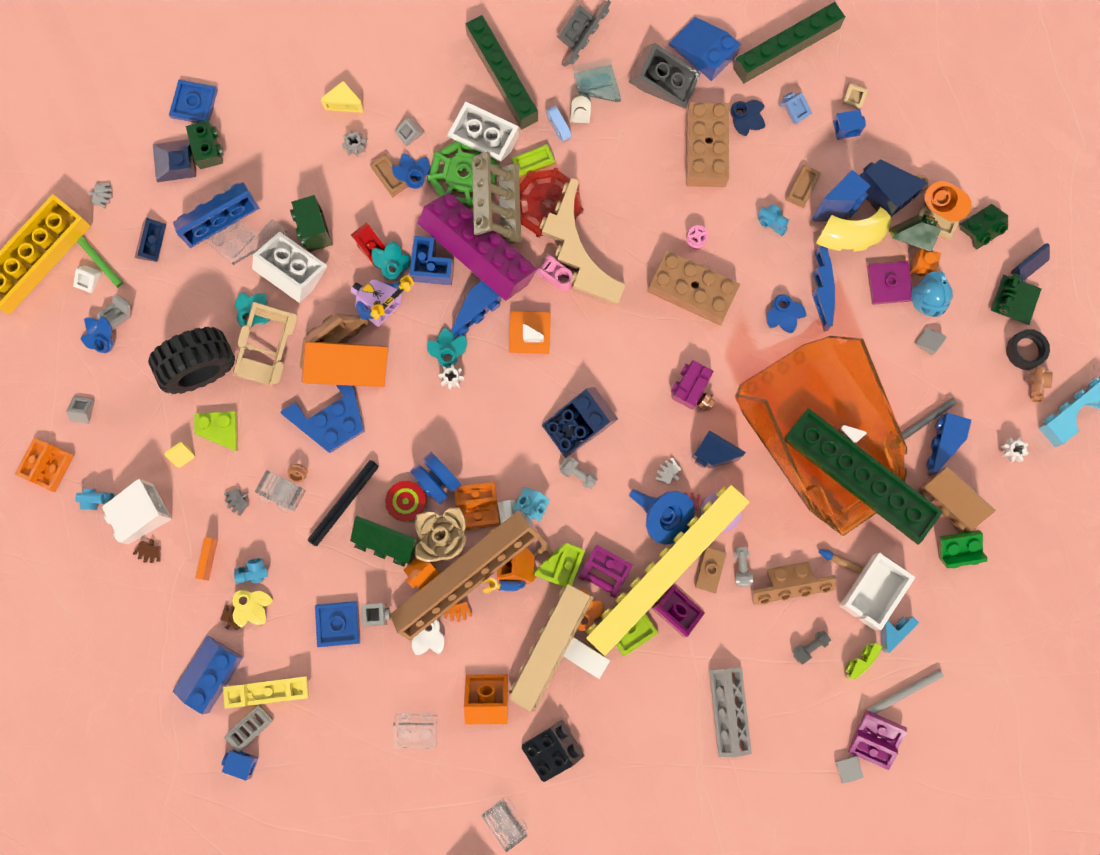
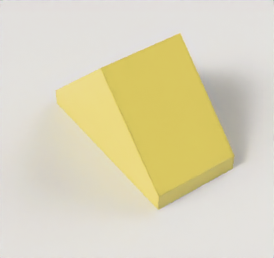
M344 81L321 98L325 110L363 113L364 111L361 100Z

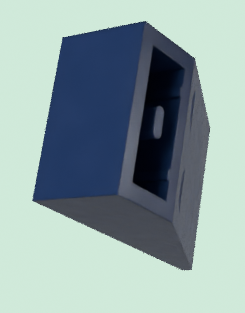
M591 387L582 391L543 423L542 427L566 458L606 430L618 418L595 387Z

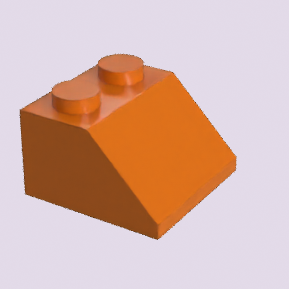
M508 674L466 675L464 695L465 725L508 724Z

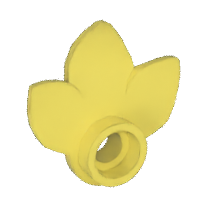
M248 590L237 591L232 599L233 606L235 607L233 612L234 622L241 628L248 621L257 625L265 624L266 614L264 607L273 602L272 598L263 591L252 593ZM242 596L246 597L247 603L240 604L239 598Z

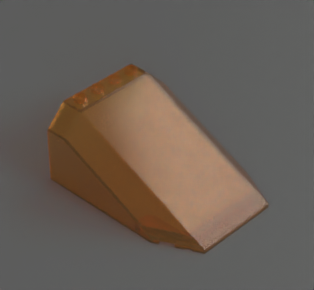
M828 336L803 344L739 385L735 398L745 419L808 510L841 536H845L875 515L876 512L785 442L784 437L807 408L811 409L840 433H842L840 428L844 425L867 432L855 444L905 482L907 468H904V455L907 454V446L863 338Z

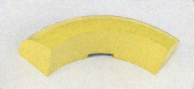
M881 207L876 214L864 220L851 221L831 215L816 244L837 251H841V249H852L853 252L866 250L869 246L877 245L884 239L892 225L891 217Z

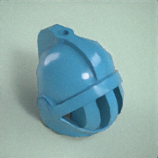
M934 271L927 274L920 284L914 286L911 293L914 307L917 311L929 317L943 315L949 308L953 298V289L942 271Z

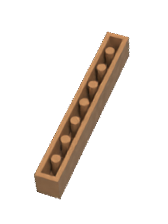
M518 510L393 611L390 616L397 633L408 640H412L540 537L532 520L521 510Z

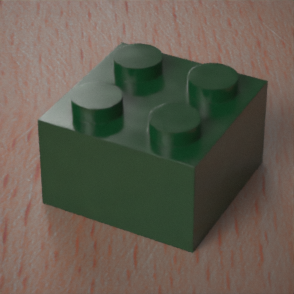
M315 195L292 201L293 209L290 210L293 221L296 222V234L298 239L301 240L303 247L307 246L311 252L333 245L323 210Z

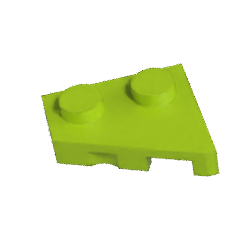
M237 412L194 414V434L233 451H238Z

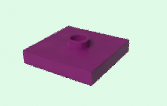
M908 261L869 264L867 266L872 305L912 302V283Z

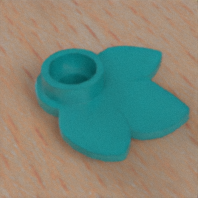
M395 241L388 243L384 251L378 248L372 249L374 265L381 269L382 275L388 280L397 279L401 271L406 270L410 265V255L402 254L400 246ZM389 267H393L394 272H390Z
M244 292L238 295L235 307L238 311L237 322L241 327L247 324V320L243 318L245 315H249L253 302L267 305L265 293H257L251 297ZM254 315L251 327L255 324H266L270 319Z
M446 328L440 332L437 341H427V351L429 354L437 358L439 364L446 368H450L452 364L455 365L458 357L464 354L467 348L466 336L455 339ZM450 355L451 360L445 361L444 357Z

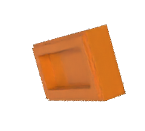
M204 538L195 576L197 579L209 581L218 542L217 539Z

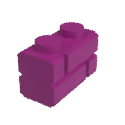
M694 360L691 361L690 365L685 364L680 373L683 375L681 382L676 381L671 390L674 393L672 399L693 410L714 371Z

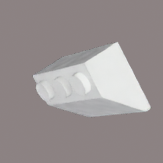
M465 101L447 136L481 153L488 151L490 152V157L501 162L511 153L518 140L519 126Z
M280 231L253 254L252 269L299 303L314 290L327 268L325 263Z

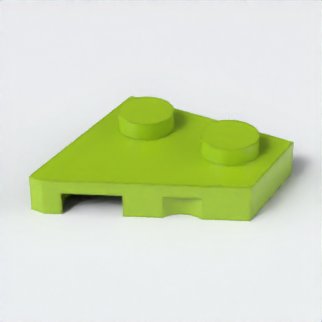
M564 542L534 571V576L562 587H567L568 584L572 585L585 550Z

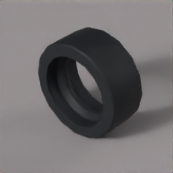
M1026 329L1015 334L1008 341L1006 347L1007 357L1015 367L1030 370L1043 364L1048 359L1050 344L1041 332L1034 329ZM1028 338L1036 343L1039 355L1035 360L1028 361L1019 355L1017 344L1021 339Z

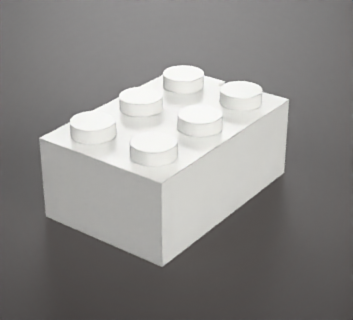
M881 553L873 554L839 606L854 617H860L859 620L873 630H882L915 577Z

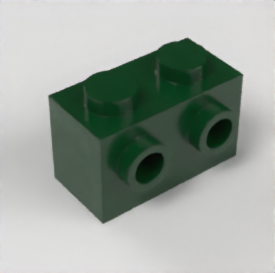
M209 120L186 126L194 161L200 170L223 164L221 156L224 155L221 144H218L217 138H219L217 127L212 126Z

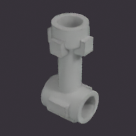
M568 457L567 460L565 459L560 465L559 471L566 477H570L573 474L584 482L582 486L592 489L598 480L595 474L591 472L588 475L577 468L579 463L572 457Z
M748 547L735 548L734 558H738L739 573H735L736 586L749 587V585H753V574L748 572L746 557H750Z

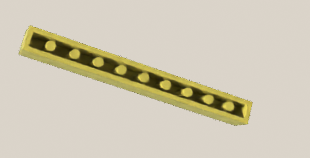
M732 485L728 488L723 486L716 494L718 499L714 503L709 501L702 508L704 513L698 519L695 516L687 524L690 528L685 533L681 531L673 539L675 544L671 548L666 547L659 554L661 559L656 564L652 561L644 570L647 574L642 579L637 577L630 584L632 588L627 595L623 592L615 600L618 604L613 609L608 608L600 616L603 620L598 625L594 623L586 631L588 634L586 639L604 656L750 503Z

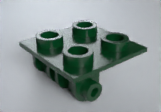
M1003 274L990 311L1030 325L1042 288L1021 281L1018 274H1012V276Z

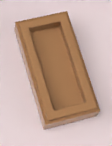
M385 154L371 163L370 167L393 198L408 188L405 182L395 178L391 169L394 164Z
M803 165L786 201L804 208L821 172Z

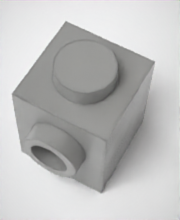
M385 603L363 604V626L387 625V620L391 619L390 607L387 608Z

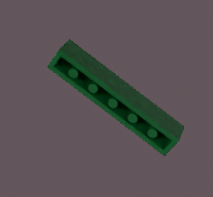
M833 2L738 56L733 69L744 84L839 30L846 16L836 2Z
M483 15L465 23L466 34L520 129L522 130L538 122L537 108Z

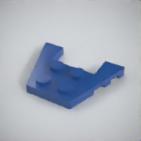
M336 385L343 397L309 419L306 418L296 402L280 413L327 452L331 453L365 432L354 386Z

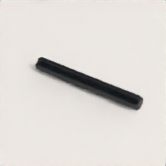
M372 460L368 461L308 538L310 544L313 546L319 545L379 468L378 464Z

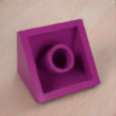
M675 585L652 608L682 637H688L705 614Z

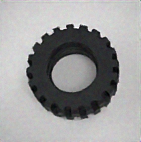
M215 327L194 328L191 331L187 330L182 334L173 336L169 340H165L151 352L148 364L162 391L168 394H182L205 387L207 384L217 381L218 378H222L234 366L235 356L221 330Z

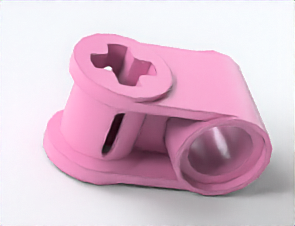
M547 255L544 263L540 268H537V275L559 290L568 291L573 285L571 283L572 272L554 257ZM561 277L569 278L565 283L559 281Z

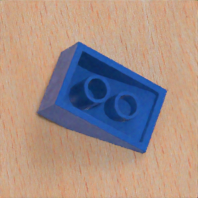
M694 17L669 42L673 49L711 81L738 55L741 45L726 31L697 17Z

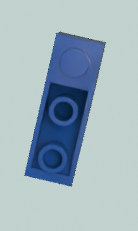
M480 281L469 290L451 329L454 338L465 335L471 325L480 323L485 318L484 315L489 311L493 312L500 306L501 297L483 281Z
M946 413L941 418H938L935 429H938L937 434L931 442L932 455L929 456L926 462V468H928L927 475L931 476L937 473L967 440L971 419Z

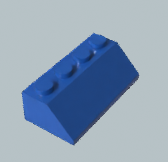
M242 182L231 186L230 190L223 194L215 195L209 202L196 206L195 210L188 214L180 215L173 222L177 235L189 248H192L260 208L245 183Z

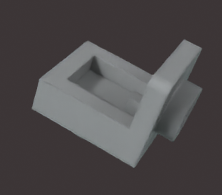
M115 294L113 296V303L97 313V319L104 316L109 321L112 330H114L131 317V306L126 299L120 298Z

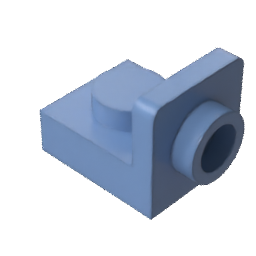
M790 92L783 97V101L778 103L780 107L786 108L793 124H797L812 114L803 93Z

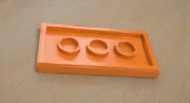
M305 341L302 383L384 387L388 347Z

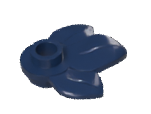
M757 100L748 102L738 101L731 106L730 114L735 119L734 127L739 134L747 136L750 129L760 130L765 128L764 119L759 114L765 107L763 103ZM737 110H741L743 114L737 113Z

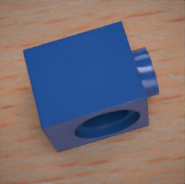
M860 109L836 114L833 125L837 140L860 136L866 126L865 117L862 116Z
M235 749L230 750L223 757L221 765L224 767L222 772L245 781L251 779L259 757L242 751L237 752Z

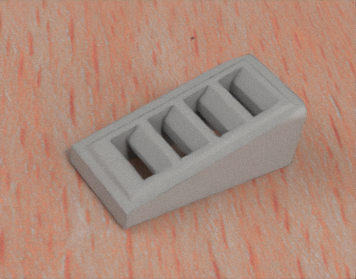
M258 705L229 731L224 738L237 752H241L273 719ZM256 714L264 721L262 725L254 717ZM251 721L257 727V730L255 731L247 722ZM242 727H244L250 734L249 737H247L245 733L241 730ZM237 734L244 742L240 743L234 735Z

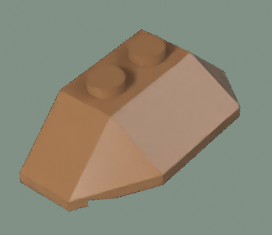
M337 313L326 317L322 325L318 328H312L307 332V336L304 337L300 368H303L305 341L347 343L370 325L368 320H363L357 315Z

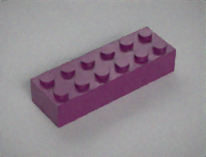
M450 192L424 206L417 224L501 298L507 301L529 285L537 268L496 232L489 231L475 235L474 213Z

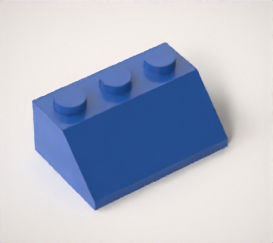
M851 170L823 199L812 220L814 222H826L831 215L841 219H845L847 216L851 218L869 194L866 192L870 185L854 170Z
M207 636L174 688L173 693L185 705L202 715L210 713L223 692V687H226L243 657L210 636Z

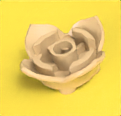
M449 508L443 515L429 511L416 515L415 531L420 538V542L415 546V556L417 559L426 562L450 561L463 550L467 541L465 535L466 523L464 515L459 508Z

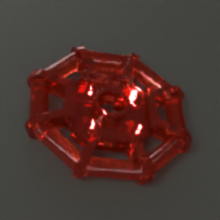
M555 167L551 170L529 171L519 184L521 224L539 238L543 236V229L540 228L543 218H547L549 213L557 215L558 213H555L558 201L562 202L565 196L562 194L563 189L555 184L556 179L564 185L566 182L570 183L571 180ZM551 178L550 183L538 184L536 181L538 179ZM532 183L534 187L528 195L522 194L529 184ZM578 185L574 200L575 220L584 211L581 205L580 185ZM545 199H549L553 203L550 204V207H546L542 202ZM521 200L526 201L528 206V211L524 213L522 211ZM530 216L532 218H536L539 222V226L535 225L527 218Z

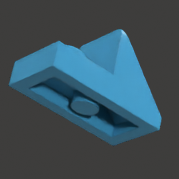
M902 617L895 624L897 627L895 628L887 621L881 630V646H883L881 650L885 653H890L919 622L914 617Z

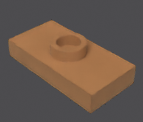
M708 547L705 549L695 588L712 593L717 592L726 552Z

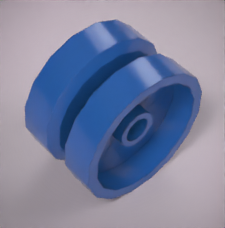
M430 452L423 458L424 463L430 469L428 472L418 464L409 472L417 479L418 485L441 505L448 498L447 493L441 487L443 484L451 492H455L462 485L448 468Z

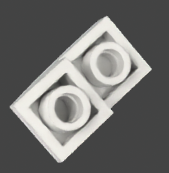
M573 637L564 654L565 658L600 679L610 662V659Z

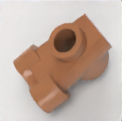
M1036 367L1035 373H1030L1029 385H1032L1031 401L1035 403L1043 402L1044 388L1052 387L1053 372H1046L1044 367Z

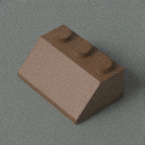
M949 467L942 468L937 473L931 475L918 489L922 493L921 495L942 510V516L951 519L953 526L961 532L972 531L996 511Z

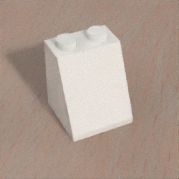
M141 479L136 480L102 506L105 512L103 514L104 519L114 529L113 536L118 542L123 544H130L172 520L155 486Z

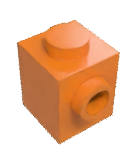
M920 248L914 255L910 273L924 278L927 274L937 271L941 252L934 250L931 252Z
M417 558L403 570L408 576L405 580L412 588L417 586L420 590L440 574L431 562L422 561Z

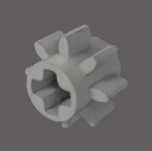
M351 131L347 136H343L346 142L342 143V147L347 149L348 156L354 154L358 157L361 152H366L363 145H366L367 141L362 139L361 132L356 134Z

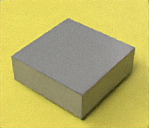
M857 756L835 761L841 783L844 784L864 778Z

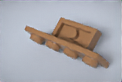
M809 562L768 569L767 574L772 587L753 590L752 602L754 605H764L772 601H786L799 596L807 597L815 593H828L835 590L836 577L832 575L815 579Z

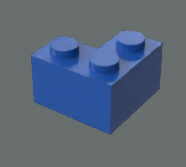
M414 236L409 275L413 282L452 285L453 260L435 257L436 242L433 237Z

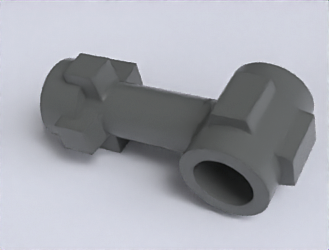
M824 630L815 634L816 639L805 647L800 644L792 650L793 657L797 662L803 665L812 658L810 653L821 645L824 648L829 645L831 639Z

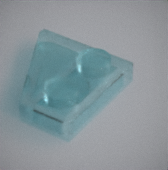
M612 64L574 73L578 94L621 102Z

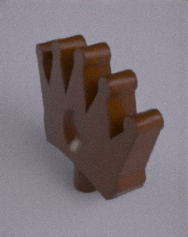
M150 539L149 544L141 541L133 555L139 552L137 559H142L144 556V563L148 562L149 557L150 563H154L155 558H157V562H160L161 547L153 546L154 540Z
M225 605L220 620L227 622L224 628L228 630L232 626L235 630H239L240 627L233 619L235 607L231 606L228 610L229 606Z

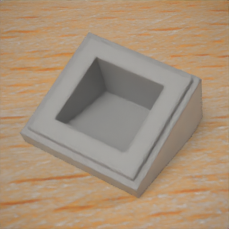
M408 117L395 130V133L406 146L414 142L425 132L414 118Z
M926 328L915 344L932 356L938 351L947 337Z
M74 396L66 410L69 420L88 424L91 419L94 399Z

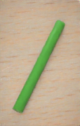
M83 236L80 237L77 243L117 288L123 284L121 279Z

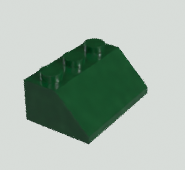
M359 516L355 517L350 541L355 543L354 548L366 552L367 548L374 551L373 555L382 559L389 556L394 558L393 563L403 567L405 563L410 564L413 561L415 546L420 542L416 538Z

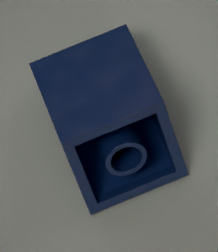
M881 159L875 164L873 162L869 163L863 169L864 172L859 175L870 185L866 192L869 194L866 198L876 211L880 207L886 210L890 217L913 201L928 184L925 180Z

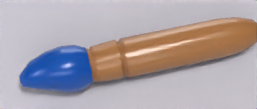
M820 549L818 551L825 559L831 560L855 573L860 574L864 569L856 563L833 554L830 550Z

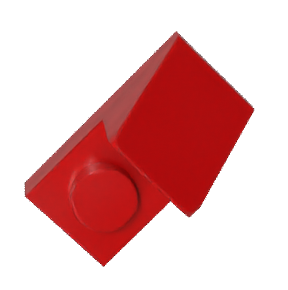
M364 223L351 234V237L357 243V247L374 265L372 249L378 248L384 251L385 246L369 224Z

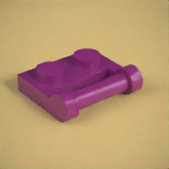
M596 545L579 579L591 582L609 592L610 596L616 598L633 564ZM591 567L617 580L615 586L590 573Z

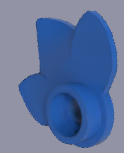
M404 153L400 159L399 166H393L391 169L395 178L405 182L412 189H419L424 184V177L429 174L430 164L426 157L416 162ZM415 178L418 182H414L411 179Z
M778 295L773 300V308L767 313V324L769 328H775L779 325L785 332L793 333L797 326V319L806 317L805 308L800 303L793 302L787 295ZM780 302L785 303L786 307H785V308H781V307L779 306V303H780Z
M104 316L99 320L90 317L85 318L87 334L80 338L87 348L95 349L100 353L110 352L113 348V341L111 339L112 328L109 321Z

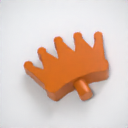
M468 602L456 603L445 612L444 618L447 619L448 614H450V621H453L456 615L457 622H460L461 615L464 620L467 619V612L471 617L472 613L468 607Z

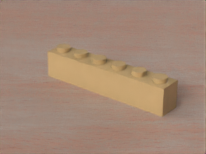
M568 584L567 587L561 589L558 596L560 600L557 606L554 605L548 616L550 617L548 624L543 625L539 632L540 639L538 643L534 644L529 651L530 659L522 665L519 671L521 676L518 682H514L509 690L511 694L509 700L530 712L536 711L594 598L573 585Z

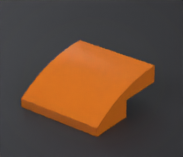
M511 311L509 353L549 354L551 312ZM523 324L544 335V342H524Z
M34 437L15 475L47 490L56 492L74 455Z
M495 482L464 485L454 492L456 508L462 511L465 518V530L500 526Z

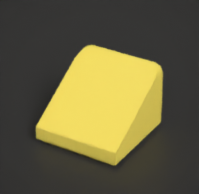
M179 442L164 454L178 468H181L195 458L189 446L183 442Z

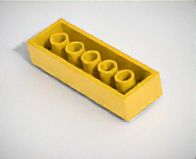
M54 194L48 198L0 250V310L8 315L19 306L76 244L78 239L91 227Z

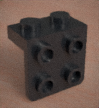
M563 719L522 744L523 752L543 782L574 766L585 756L581 746L576 742L570 728L564 723Z

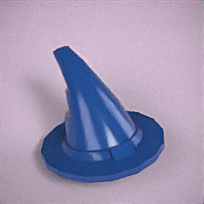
M635 489L629 493V496L647 513L646 529L648 535L655 542L663 545L675 543L673 539L681 531L685 533L690 528L687 524L694 518L695 508L693 501L687 494L679 491H669L655 498Z

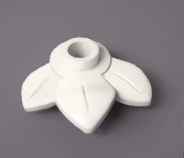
M438 619L431 623L432 630L425 628L413 638L412 649L416 655L425 653L429 648L437 654L442 652L445 638L439 631L440 622Z

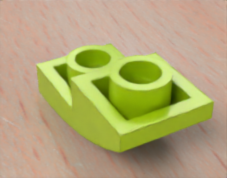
M877 643L865 645L861 653L862 660L853 658L852 661L849 660L847 663L845 678L854 680L862 675L876 660L883 646Z

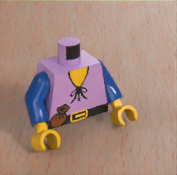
M404 276L400 279V282L393 284L371 280L364 287L356 282L351 288V293L356 295L355 308L360 318L363 320L369 319L379 327L401 305L402 291L408 292L411 289L410 286L414 285L411 276Z

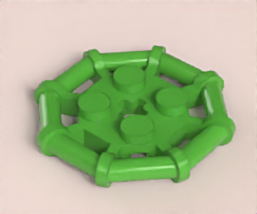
M455 141L440 151L433 153L434 158L427 181L431 183L439 197L448 192L452 194L453 191L465 193L466 199L456 198L468 209L472 208L473 197L470 198L469 194L473 192L472 157L482 154L481 152ZM458 149V153L453 158L445 157ZM462 149L476 152L474 154L462 152ZM490 157V163L500 168V165L496 163L494 158ZM440 162H443L445 164L443 173L438 174ZM463 169H467V173L469 174L465 177H461V174H458V172H462ZM491 173V183L496 184L497 175ZM439 180H445L449 188L446 192L439 183Z

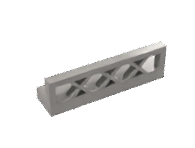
M742 667L709 670L718 756L739 757L752 754ZM733 672H735V678H736L735 684L732 682V673H733ZM735 696L738 697V704H737V706H736L735 700H734ZM738 717L740 718V727L737 726ZM740 739L743 741V750L741 751L739 746Z

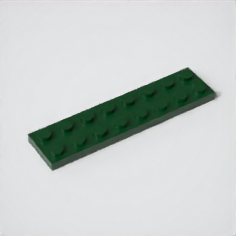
M807 408L783 438V441L917 545L924 540L943 513L937 506L809 408Z

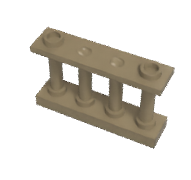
M488 151L473 156L474 234L480 235L489 231H495L500 233L501 238L509 245L520 242L519 165L512 163L501 168L494 166L490 163V152ZM491 173L499 176V186L491 183ZM491 192L499 195L500 205L492 203ZM492 211L500 214V225L492 222Z

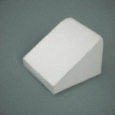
M85 265L77 267L73 287L93 293L101 271Z
M523 324L524 342H544V335Z
M845 425L840 428L843 435L853 443H856L867 434L865 431Z

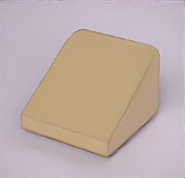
M849 83L843 103L862 109L869 89Z

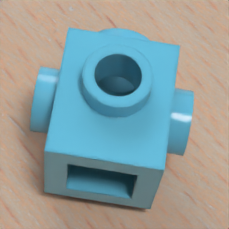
M524 487L514 510H521L531 520L540 522L550 499L539 491Z

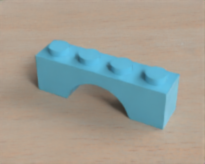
M1099 376L1088 383L1090 386L1088 389H1081L1074 394L1073 397L1075 399L1069 403L1067 401L1058 408L1059 412L1056 415L1052 413L1043 420L1045 424L1039 429L1054 447L1063 445L1079 432L1076 419L1079 410L1083 406H1092L1100 410Z

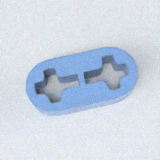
M554 105L546 109V115L562 142L572 137L571 132L558 108Z

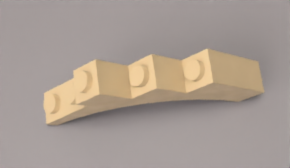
M571 178L570 183L566 182L562 194L565 196L563 201H558L555 213L558 214L549 213L547 218H543L540 228L543 229L542 235L562 242L563 245L559 244L555 256H558L557 261L579 270V272H574L572 277L573 290L618 306L626 285L611 278L598 268L582 246L574 219V200L579 180Z

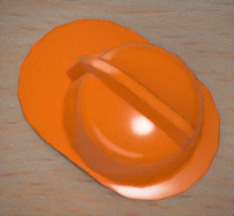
M937 181L931 184L925 192L924 201L926 206L946 220H962L971 210L969 195L949 182Z

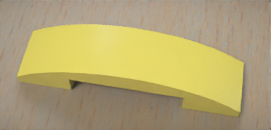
M307 676L223 687L225 709L309 698Z

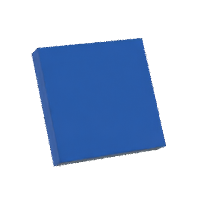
M178 80L169 112L170 118L193 123L210 121L218 92L217 87Z
M358 601L315 605L317 647L360 644Z

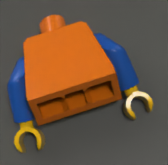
M527 547L497 570L499 582H496L494 578H488L482 582L490 585V588H485L482 591L490 593L495 589H499V591L513 592L523 589L526 584H531L537 577L534 576L535 557Z

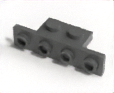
M609 0L602 3L593 16L581 5L576 6L557 35V38L571 49L562 62L564 67L569 64L573 65L578 60V53L589 43L588 38L590 34L596 32L599 28L598 22L608 14V7L611 4Z

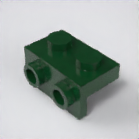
M990 204L960 223V230L972 238L974 248L979 249L1008 230V215L995 205Z

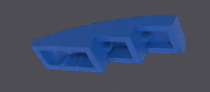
M821 246L815 252L819 268L816 269L813 275L818 288L812 293L825 332L833 326L835 283L828 248Z

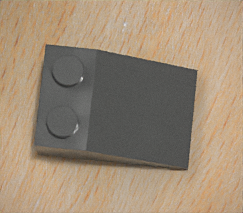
M653 43L643 48L629 83L645 93L686 108L701 73L658 44Z

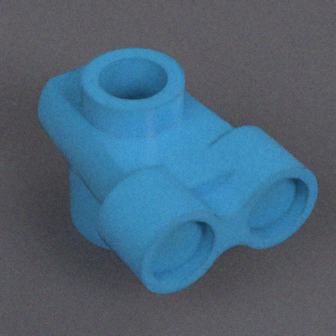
M770 204L767 208L763 207L759 211L758 220L763 227H770L781 236L786 233L789 219L782 216V211L778 206Z
M83 489V493H76L75 500L80 502L81 510H97L98 504L108 503L115 496L114 493L110 492L101 493L96 492V489Z
M262 558L248 560L246 562L247 567L234 568L236 584L249 580L252 583H259L264 581V577H268L267 566L264 565Z

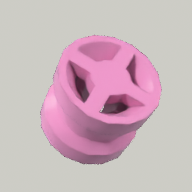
M700 225L691 227L686 238L688 246L693 249L702 248L708 237L707 230Z

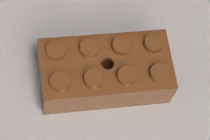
M689 102L687 110L686 186L726 187L729 179V103Z
M667 250L651 281L648 293L721 326L740 284Z

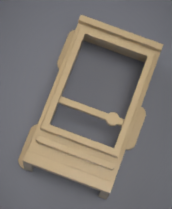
M253 302L247 324L241 328L237 343L240 349L232 375L270 386L279 383L284 367L281 358L287 336L291 335L294 331L297 320L296 314ZM254 315L284 323L276 352L255 347L253 344H246ZM245 347L249 350H257L274 355L273 366L243 358Z

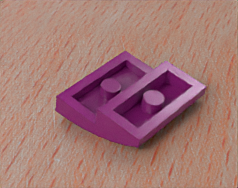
M866 710L853 737L849 753L889 770L898 755V748L907 733V727Z

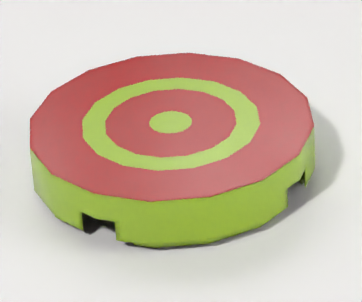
M400 481L394 484L388 490L385 498L388 513L396 520L402 522L414 521L417 514L425 511L427 504L426 494L423 489L411 481Z

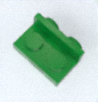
M980 530L939 536V559L946 568H958L959 566L977 565L987 562L988 557L983 552V533Z

